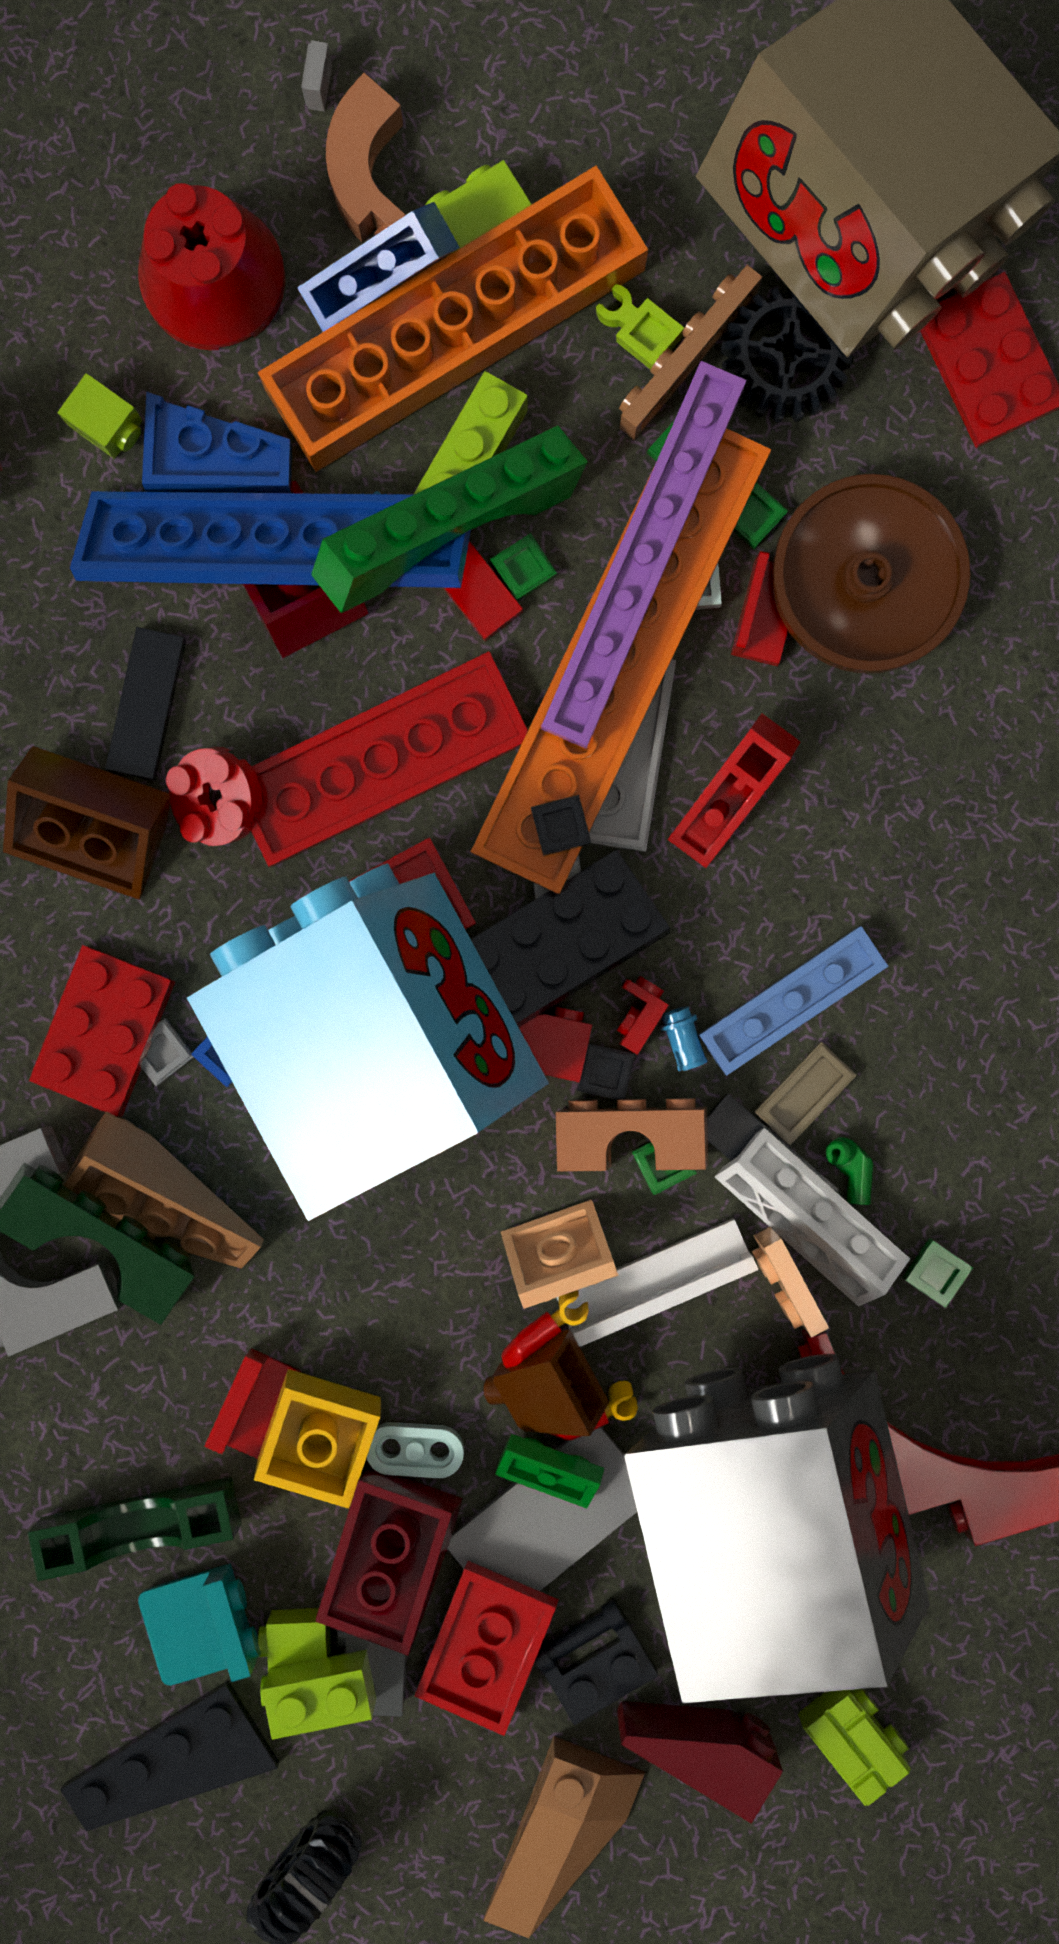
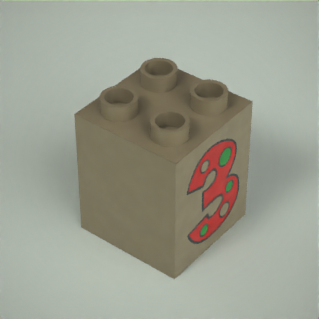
M836 0L758 54L695 177L845 356L849 357L879 333L883 335L894 350L900 348L919 333L941 310L942 306L936 299L952 288L962 298L968 296L1008 259L1009 254L997 241L996 236L999 237L1005 246L1009 245L1032 227L1055 202L1054 197L1041 181L1059 160V130L949 0Z

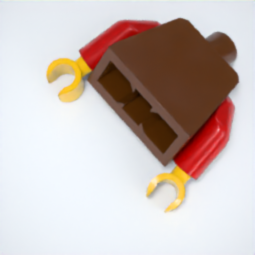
M578 1290L559 1296L558 1310L551 1315L546 1311L522 1329L503 1349L502 1361L494 1374L488 1376L485 1380L483 1390L487 1402L491 1405L506 1404L517 1426L525 1432L548 1433L566 1441H572L581 1436H591L594 1430L608 1424V1418L611 1416L618 1420L627 1421L634 1418L638 1411L636 1397H632L634 1393L632 1385L628 1381L614 1383L609 1388L608 1401L571 1330L561 1331L559 1328L564 1323L579 1325L587 1319L589 1312L588 1302H584L576 1309L566 1307L578 1298Z

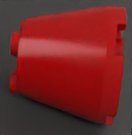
M175 184L169 188L167 193L151 209L144 228L138 266V280L143 300L157 324L175 340L190 347L203 350H219L221 347L235 345L251 336L255 338L270 324L279 310L286 282L282 255L277 241L268 227L256 215L223 193L200 185Z

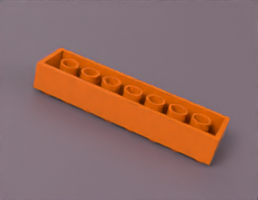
M596 165L260 370L258 375L265 391L313 469L317 472L610 293L615 284L623 285L644 272L648 248Z

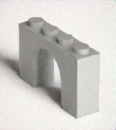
M52 1125L39 1128L0 1145V1197L23 1163L28 1164L34 1169L38 1165H43L57 1174L70 1170ZM0 1252V1347L5 1348L8 1357L117 1311L125 1304L119 1301L118 1281L109 1259L57 1280L37 1281L26 1278L14 1271L6 1263Z

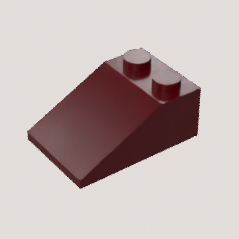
M296 480L291 482V493H303ZM242 584L282 659L369 614L364 602L340 613L319 585Z
M371 1467L358 1480L315 1622L408 1656L446 1555L463 1498L402 1476L381 1474Z
M621 1701L617 1708L621 1745L751 1824L783 1773L776 1751L777 1748L774 1745L772 1736L769 1734L770 1728L761 1719L750 1713H745L742 1718L727 1709Z

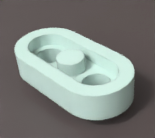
M387 1422L377 1427L367 1460L374 1470L384 1475L446 1478L454 1474L461 1466L464 1456V1444L460 1435L448 1426ZM387 1439H395L400 1444L401 1449L396 1454H388L384 1451L382 1443ZM436 1442H443L448 1446L449 1453L444 1457H436L431 1452V1446Z

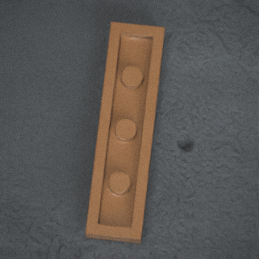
M746 265L737 277L730 273L721 282L712 297L716 300L714 305L705 315L698 311L690 319L682 332V336L685 338L684 341L674 352L667 348L652 366L650 372L654 376L643 389L638 385L635 386L621 403L619 409L623 413L621 415L620 429L633 440L639 436L726 332L728 324L736 320L737 310L741 306L746 307L758 293L762 276L749 265Z

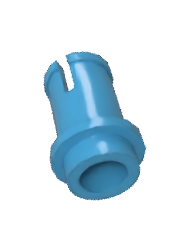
M689 1006L664 1013L661 1017L663 1024L659 1027L661 1031L667 1032L677 1063V1070L685 1071L707 1063V1057L704 1055L694 1025V1021L698 1019L697 1015L691 1014Z

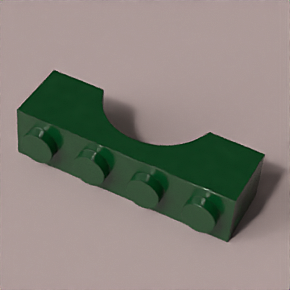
M23 1163L0 1197V1232L33 1251L53 1239L65 1236L86 1237L102 1244L112 1253L119 1265L117 1282L119 1301L162 1325L194 1278L191 1262L188 1261L190 1255L171 1241L165 1240L163 1244H160L148 1237V1229L135 1219L124 1215L120 1220L106 1212V1204L95 1195L85 1190H82L78 1195L62 1185L64 1179L50 1168L38 1165L34 1169L28 1164Z
M231 1476L44 1516L37 1521L27 1534L38 1582L85 1572L112 1558L143 1549L176 1546L183 1550L230 1541L235 1538L242 1522Z

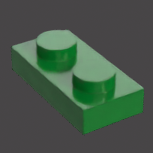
M511 1434L500 1457L495 1475L587 1509L601 1484L605 1468L590 1463L582 1456L568 1455L544 1446L536 1439L522 1438Z

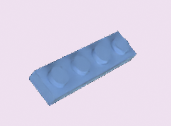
M858 926L699 1033L698 1036L724 1075L727 1076L880 973L888 965L862 926Z

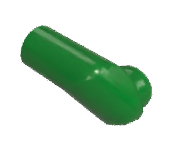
M845 1137L833 1140L826 1148V1158L828 1162L835 1165L848 1177L846 1201L851 1204L870 1205L873 1160L854 1140Z

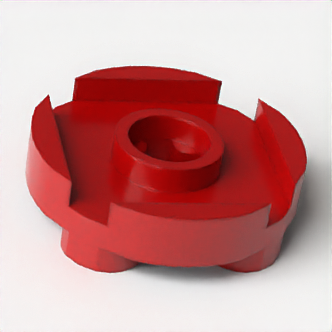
M214 746L194 750L185 755L179 764L172 767L167 773L166 785L169 789V794H171V809L180 826L182 836L189 842H201L208 846L225 845L241 840L254 827L249 826L253 822L254 814L260 813L262 805L260 782L252 766L245 759L238 760L232 753L228 752L231 751L230 749ZM210 786L213 790H220L222 799L216 802L217 808L213 806L209 799Z

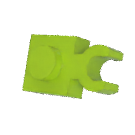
M615 284L612 288L613 297L620 301L622 306L616 311H609L599 303L596 306L597 317L601 323L608 327H621L620 331L616 334V342L651 370L659 356L667 348L672 350L683 338L682 332L684 327L648 298L639 308L635 307L632 304L629 291L625 287Z

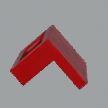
M760 551L754 561L731 655L778 666L788 630L778 613L774 601L771 580L772 562L768 561L770 553Z
M251 1348L243 1359L204 1447L222 1455L227 1446L258 1459L287 1370L302 1372Z

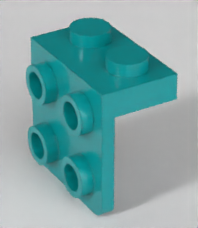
M231 1563L142 1591L138 1598V1604L159 1674L164 1684L171 1686L228 1669L231 1682L251 1676L257 1659L261 1656L258 1634L254 1626H249L245 1613L247 1608L245 1590L240 1579H235Z

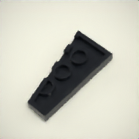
M227 1680L63 1784L60 1791L85 1831H89L278 1769L280 1762L231 1683Z

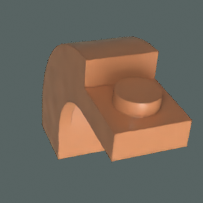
M365 73L349 88L338 104L330 122L326 141L327 171L336 205L347 226L361 242L374 229H376L374 235H377L405 216L398 207L380 192L372 179L373 166L378 154L403 126L401 105Z

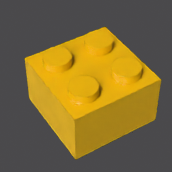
M288 1369L258 1456L254 1480L349 1509L380 1420L381 1397Z

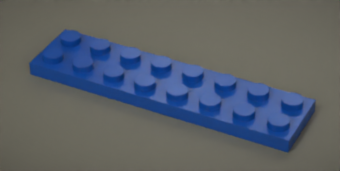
M91 491L70 570L76 581L319 585L311 574L323 538L412 495ZM471 530L447 542L423 558L389 587L461 588Z

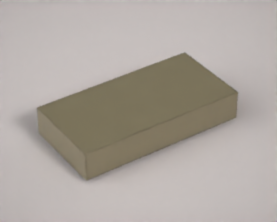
M819 1042L753 1112L788 1145H791L857 1075L823 1042Z

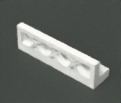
M765 1128L753 1136L738 1157L724 1165L715 1175L719 1182L857 1306L884 1296L910 1260L907 1255Z
M731 1218L616 1268L618 1272L616 1277L579 1289L578 1298L566 1307L576 1309L584 1302H588V1316L582 1324H568L579 1347L753 1273L758 1268L753 1256L745 1245L735 1219Z

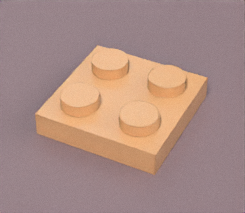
M592 1200L501 1231L518 1296L524 1309L618 1276Z
M771 1227L753 1235L759 1248L751 1252L771 1285L776 1282L779 1283L782 1291L774 1295L793 1328L796 1329L803 1326L811 1338L829 1329L782 1238Z

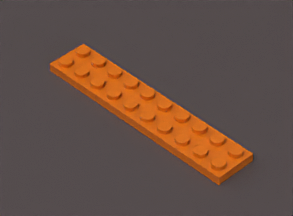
M726 429L587 749L541 730V726L644 492L643 489L470 851L472 854L549 891L560 894L582 847L543 857L531 807L579 795L588 832H590L771 452L770 448Z

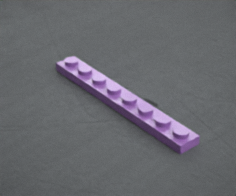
M700 361L545 716L541 730L587 749L747 380Z

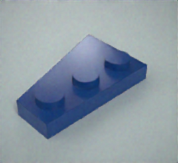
M146 392L142 485L145 491L291 493L292 444L290 439L237 421L231 424L207 416L204 410L188 405L186 408L165 402L161 396Z

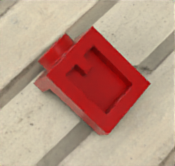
M641 976L638 977L635 983L625 979L620 986L623 990L643 1001L644 1004L640 1010L631 1006L617 1028V1031L624 1035L619 1044L636 1055L639 1054L669 1006L660 1000L664 991Z

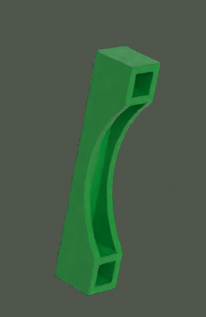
M557 425L323 538L311 575L340 613H343L381 594L423 558L465 532L489 521L509 515L528 514L535 516L570 498L588 461Z

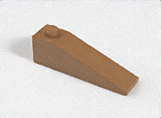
M107 1111L87 1138L62 1184L78 1195L82 1190L95 1195L106 1204L105 1211L120 1220L126 1215L140 1222L148 1229L147 1236L153 1240H156V1237H174L181 1240V1247L188 1253L242 1269L261 1248L264 1241L259 1234L155 1138L135 1127L130 1121L118 1118Z
M554 1736L483 1921L530 1938L625 1823L643 1780L644 1771Z

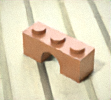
M695 1098L666 1099V1107L647 1108L646 1099L617 1100V1108L598 1109V1100H569L568 1109H561L556 1112L557 1171H607L612 1167L611 1148L613 1141L619 1133L625 1131L639 1132L651 1141L655 1149L656 1170H706L709 1165L707 1107H696Z

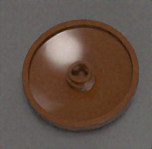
M861 474L836 480L814 492L795 510L788 520L774 551L771 571L772 591L778 613L787 630L798 644L815 658L832 667L854 673L872 674L889 672L908 666L927 655L948 636L956 625L965 606L970 585L968 549L963 534L951 513L937 498L925 489L907 480L889 475Z

